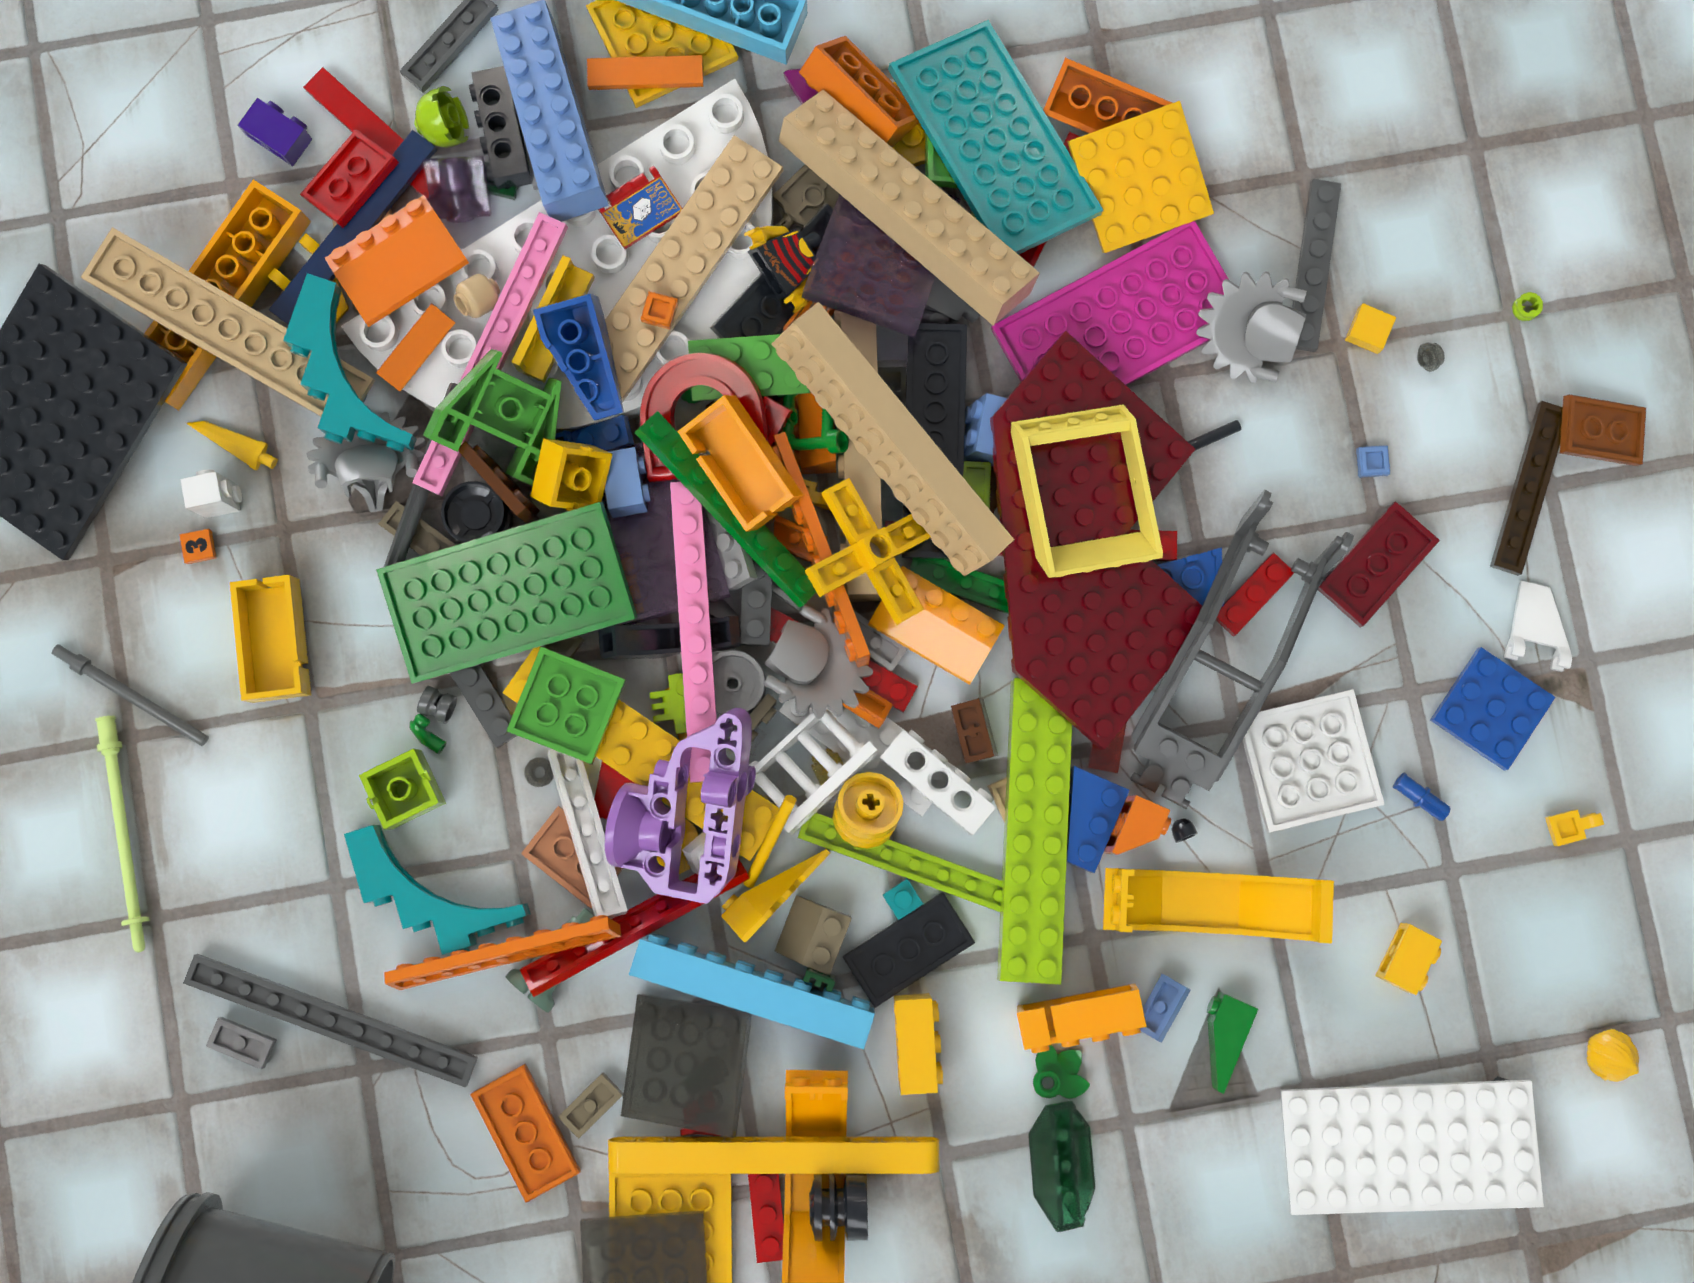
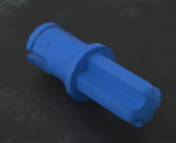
M1405 772L1394 782L1393 788L1413 801L1414 807L1420 806L1439 821H1443L1449 815L1450 806L1430 793L1431 789L1429 787H1422L1407 776Z

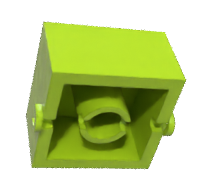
M413 748L359 775L368 794L366 801L369 807L375 810L384 830H393L446 804L422 750Z

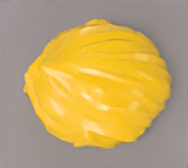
M1609 1029L1589 1038L1586 1059L1590 1070L1594 1074L1601 1077L1604 1081L1619 1082L1639 1073V1053L1628 1035L1615 1029Z

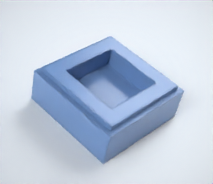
M1388 445L1358 447L1356 449L1359 478L1390 475Z

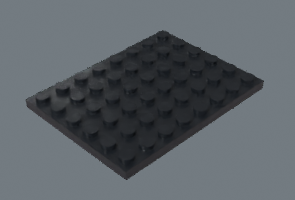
M40 263L37 265L0 329V517L61 560H69L187 363L54 270Z

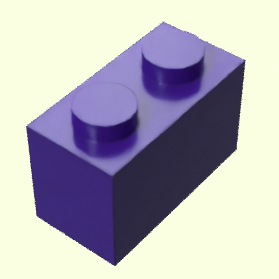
M257 98L237 126L248 138L293 167L313 140L306 131L307 125L295 116L289 119L283 115L284 110L274 102L269 101L265 103Z

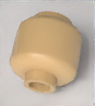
M478 273L457 284L456 294L453 298L457 308L463 315L479 318L494 309L499 299L500 289L494 279H488L485 275Z

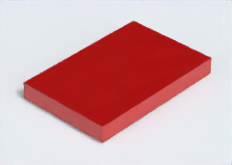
M355 129L300 195L332 221L344 228L399 162L395 157Z

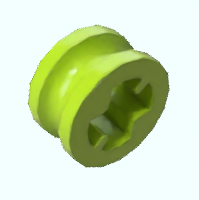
M1524 293L1514 301L1512 306L1513 314L1521 321H1530L1541 313L1543 301L1536 293ZM1527 301L1532 304L1530 308H1533L1528 313L1523 310L1525 306H1522Z

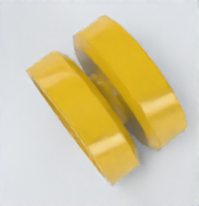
M864 772L848 779L839 791L832 817L835 829L841 838L854 847L866 849L880 846L889 840L903 812L904 802L899 788L891 779L879 773Z

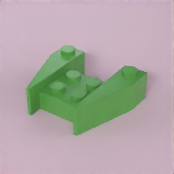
M491 349L435 408L423 436L458 452L470 424L517 446L505 473L533 486L543 438L555 440L562 381L549 377L542 391L496 369L503 353Z

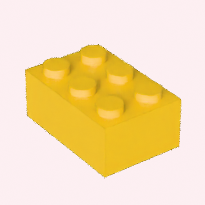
M929 993L894 995L901 1095L938 1093V1084H943L942 1065L940 1061L936 1062V1053H941V1039L938 1031H934V1022H939L938 1003L936 1000H932Z

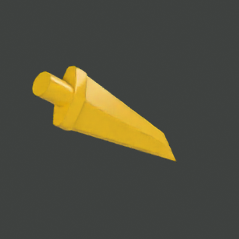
M207 421L186 423L254 470H258L261 464L273 469L278 462L277 458L266 453L268 444L263 441L255 440Z

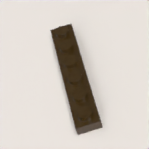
M1541 401L1537 405L1490 564L1492 568L1517 576L1523 573L1560 446L1563 407Z

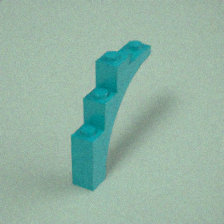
M307 273L283 341L291 347L290 352L308 358V355L311 354L300 385L308 390L307 395L325 401V398L328 397L317 428L325 433V439L338 444H342L343 440L352 442L355 432H358L357 437L369 442H375L376 438L386 441V447L403 452L404 448L413 450L417 439L412 434L390 425L373 413L359 399L347 380L339 359L335 336L336 312L342 290L335 282Z
M371 825L344 834L363 903L373 902L374 906L377 907L392 902L391 896H393L402 928L412 927L413 932L430 928V921H432L442 955L457 950L470 951L469 946L477 944L474 932H477L478 937L496 932L494 928L496 925L506 923L507 928L524 923V916L531 915L528 903L506 908H478L458 904L436 895L418 883L401 866L388 846L380 825Z

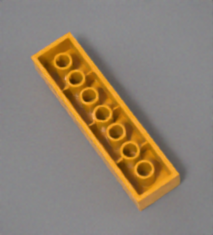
M253 179L189 269V272L252 307L270 282V278L267 277L274 268L279 269L311 221L302 210ZM153 320L144 334L187 363L165 400L167 404L179 411L216 359V356Z

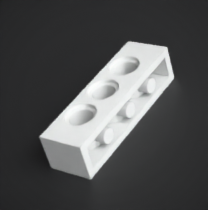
M902 730L880 756V759L966 832L974 835L995 810L996 807L991 804L994 798L982 788H979L978 791L968 784L971 779L958 768L953 772L947 767L945 763L948 760L937 750L933 749L932 752H929L923 747L922 744L925 740L916 732L910 730L907 733ZM914 752L920 753L925 761L923 767L918 770L912 769L907 762L908 756ZM942 772L946 775L947 785L943 789H936L932 786L931 776L933 773ZM959 791H965L970 796V804L964 809L957 807L954 803V796Z

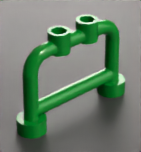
M798 394L777 395L779 398H783V405L792 410L782 430V433H786L791 449L803 451L827 448L832 454L847 451L849 445L848 436L839 429H833L834 419L824 408H822L821 437L797 439L794 435V425L798 423V412L795 409V396Z

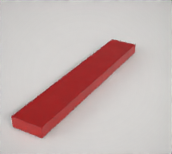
M324 67L303 86L309 95L349 131L353 133L357 129L389 154L393 155L404 141ZM427 162L410 186L421 196L424 195L428 202H430L449 181L434 166Z

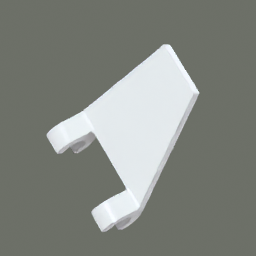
M1520 581L1511 636L1505 649L1504 658L1517 661L1518 657H1524L1525 641L1556 649L1550 664L1551 670L1563 672L1564 668L1569 669L1572 663V654L1551 588Z

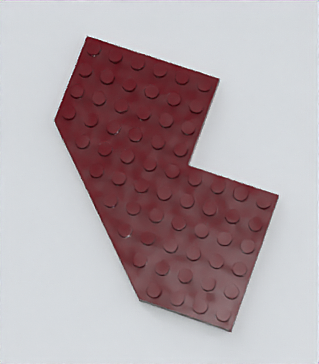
M1064 331L990 418L994 448H992L994 473L996 472L997 509L998 514H1000L1001 524L1014 539L1001 552L1002 556H1004L1005 574L1003 576L1005 598L1008 600L1009 616L1007 617L1008 632L1013 656L1011 665L1013 673L1100 750H1105L1168 671L1196 621L1202 605L1152 560L1049 578L1035 556L1011 436V422L1124 404L1136 419L1152 501L1156 499L1196 449L1073 336ZM1121 432L1030 446L1050 547L1124 535L1138 521Z

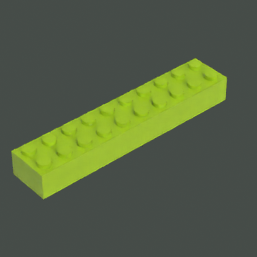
M1014 678L1011 681L997 980L1061 985L1072 724L1020 678Z

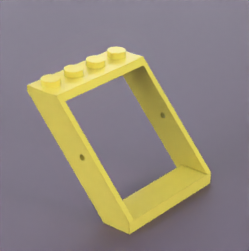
M1124 404L1011 422V436L1035 556L1049 578L1063 577L1081 572H1092L1093 570L1120 567L1125 564L1148 562L1149 560L1163 558V550L1136 419ZM1121 432L1141 532L1050 547L1030 446Z

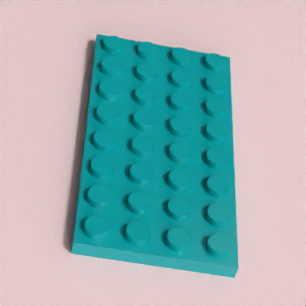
M989 20L889 63L888 70L976 219L1018 255L1102 214L1103 208L1085 178L1079 175L1074 160Z

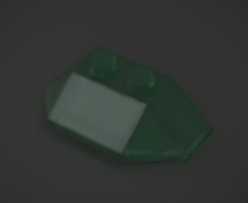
M1073 1101L1045 1105L1028 1133L1033 1196L1055 1231L1063 1232L1084 1226L1086 1220L1084 1216L1090 1207L1094 1195L1095 1177L1091 1131L1089 1124L1076 1109Z

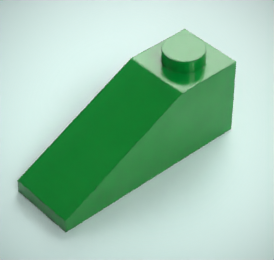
M1218 992L1217 997L1213 996L1208 1004L1207 1013H1209L1207 1021L1212 1088L1224 1094L1258 1008Z

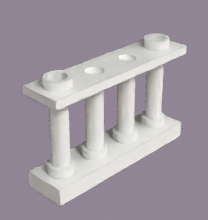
M810 707L808 711L811 714L760 762L755 760L749 764V766H754L756 769L755 782L779 808L785 796L764 774L776 761L806 792L805 797L807 800L799 807L795 804L783 827L792 835L838 793L848 779L858 774L880 753L870 741L865 745L862 742L858 743L829 712L828 708H826L824 716L821 719H817ZM819 720L850 751L849 755L851 758L844 765L841 763L837 764L808 733ZM798 740L828 771L827 776L829 779L822 786L819 784L815 785L785 753Z

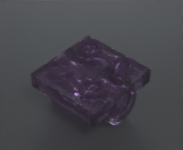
M484 156L431 158L424 160L430 205L440 219H446V221L452 223L471 221L476 217L491 216L492 211Z

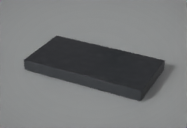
M941 892L842 957L870 1002L876 1008L975 944V941L945 894Z

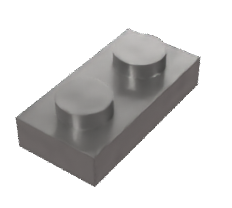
M219 1017L206 1047L263 1069L266 1067L277 1039L224 1017Z

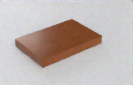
M1571 394L1563 396L1560 454L1632 466L1643 465L1646 408Z

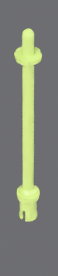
M103 716L95 718L100 743L97 745V751L105 756L128 919L123 920L121 926H130L133 950L140 953L145 949L142 923L150 921L147 916L141 917L117 757L122 748V742L118 741L116 717Z

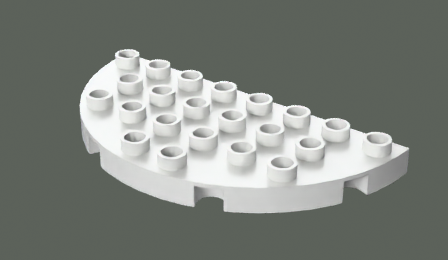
M736 79L731 80L599 163L597 166L606 195L642 172L650 182L654 177L651 175L649 168L654 165L683 208L734 135L767 156L760 127L750 103ZM772 188L623 401L624 413L594 420L576 394L573 385L565 373L557 365L556 360L545 383L518 372L511 362L534 316L533 310L537 309L562 255L571 258L574 266L594 275L595 279L587 294L599 297L604 318L606 319L676 218L624 250L598 210L562 221L568 226L566 234L501 371L542 391L549 377L562 381L556 433L562 432L564 429L581 428L620 415L628 416V420L639 417L644 391L654 374L669 361L689 354L688 341L720 339L710 327L761 273L747 252L753 244L752 239L749 236H744V233L756 227L773 226ZM542 200L462 249L461 251L469 264L375 324L368 327L359 314L341 326L357 349L378 370L431 303L454 320L456 323L402 389L422 401L430 410L434 411L442 402L450 383L459 384L492 313L490 311L479 318L463 315L457 308L453 298L456 294L457 284L479 273L485 275L488 279H494L499 286L501 294L538 213L540 212L548 216Z

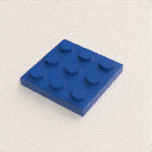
M1480 647L1476 649L1430 721L1505 771L1509 770L1556 697Z

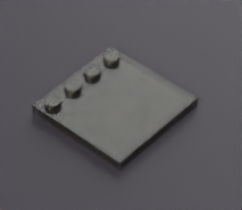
M637 994L621 1116L722 1136H736L752 1014L737 1009Z
M704 1210L587 1218L580 1221L583 1283H708Z

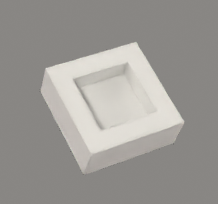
M703 832L682 849L691 870L698 875L700 856L704 854L706 833Z

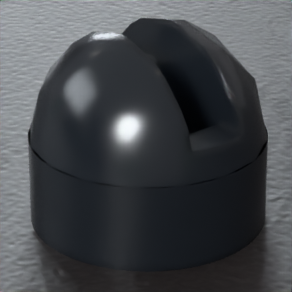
M1186 818L1176 820L1171 828L1176 843L1185 841L1198 834L1194 824Z

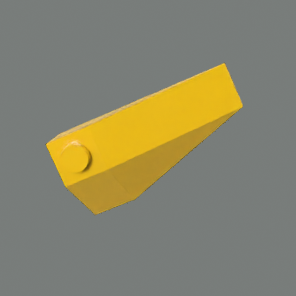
M825 849L742 893L739 897L733 894L723 904L722 908L725 912L721 917L741 940L746 943L827 858L830 852Z

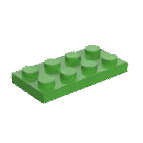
M781 334L688 341L689 354H717L739 364L753 378L762 396L811 393L807 386L797 379L795 372L787 362L777 355L772 343ZM697 385L691 388L692 401L720 399L723 396L719 391L709 386Z

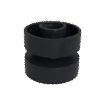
M468 481L455 486L449 491L442 503L441 518L447 532L460 543L511 529L513 526L512 510L489 485L482 482Z

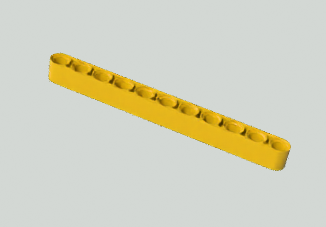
M624 1136L608 1139V1172L932 1174L940 1171L939 1139L926 1136Z

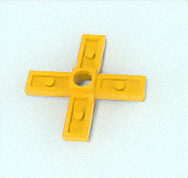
M850 478L821 493L851 546L805 570L819 597L867 573L895 625L923 611L924 609L895 557L930 539L931 536L927 531L916 523L912 514L887 527L878 529ZM870 542L878 546L881 558L871 551Z

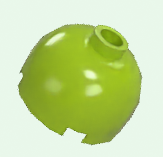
M441 86L429 91L417 102L414 125L417 132L423 135L431 144L448 148L468 140L469 136L464 137V129H469V122L459 98H452L448 93L451 89Z

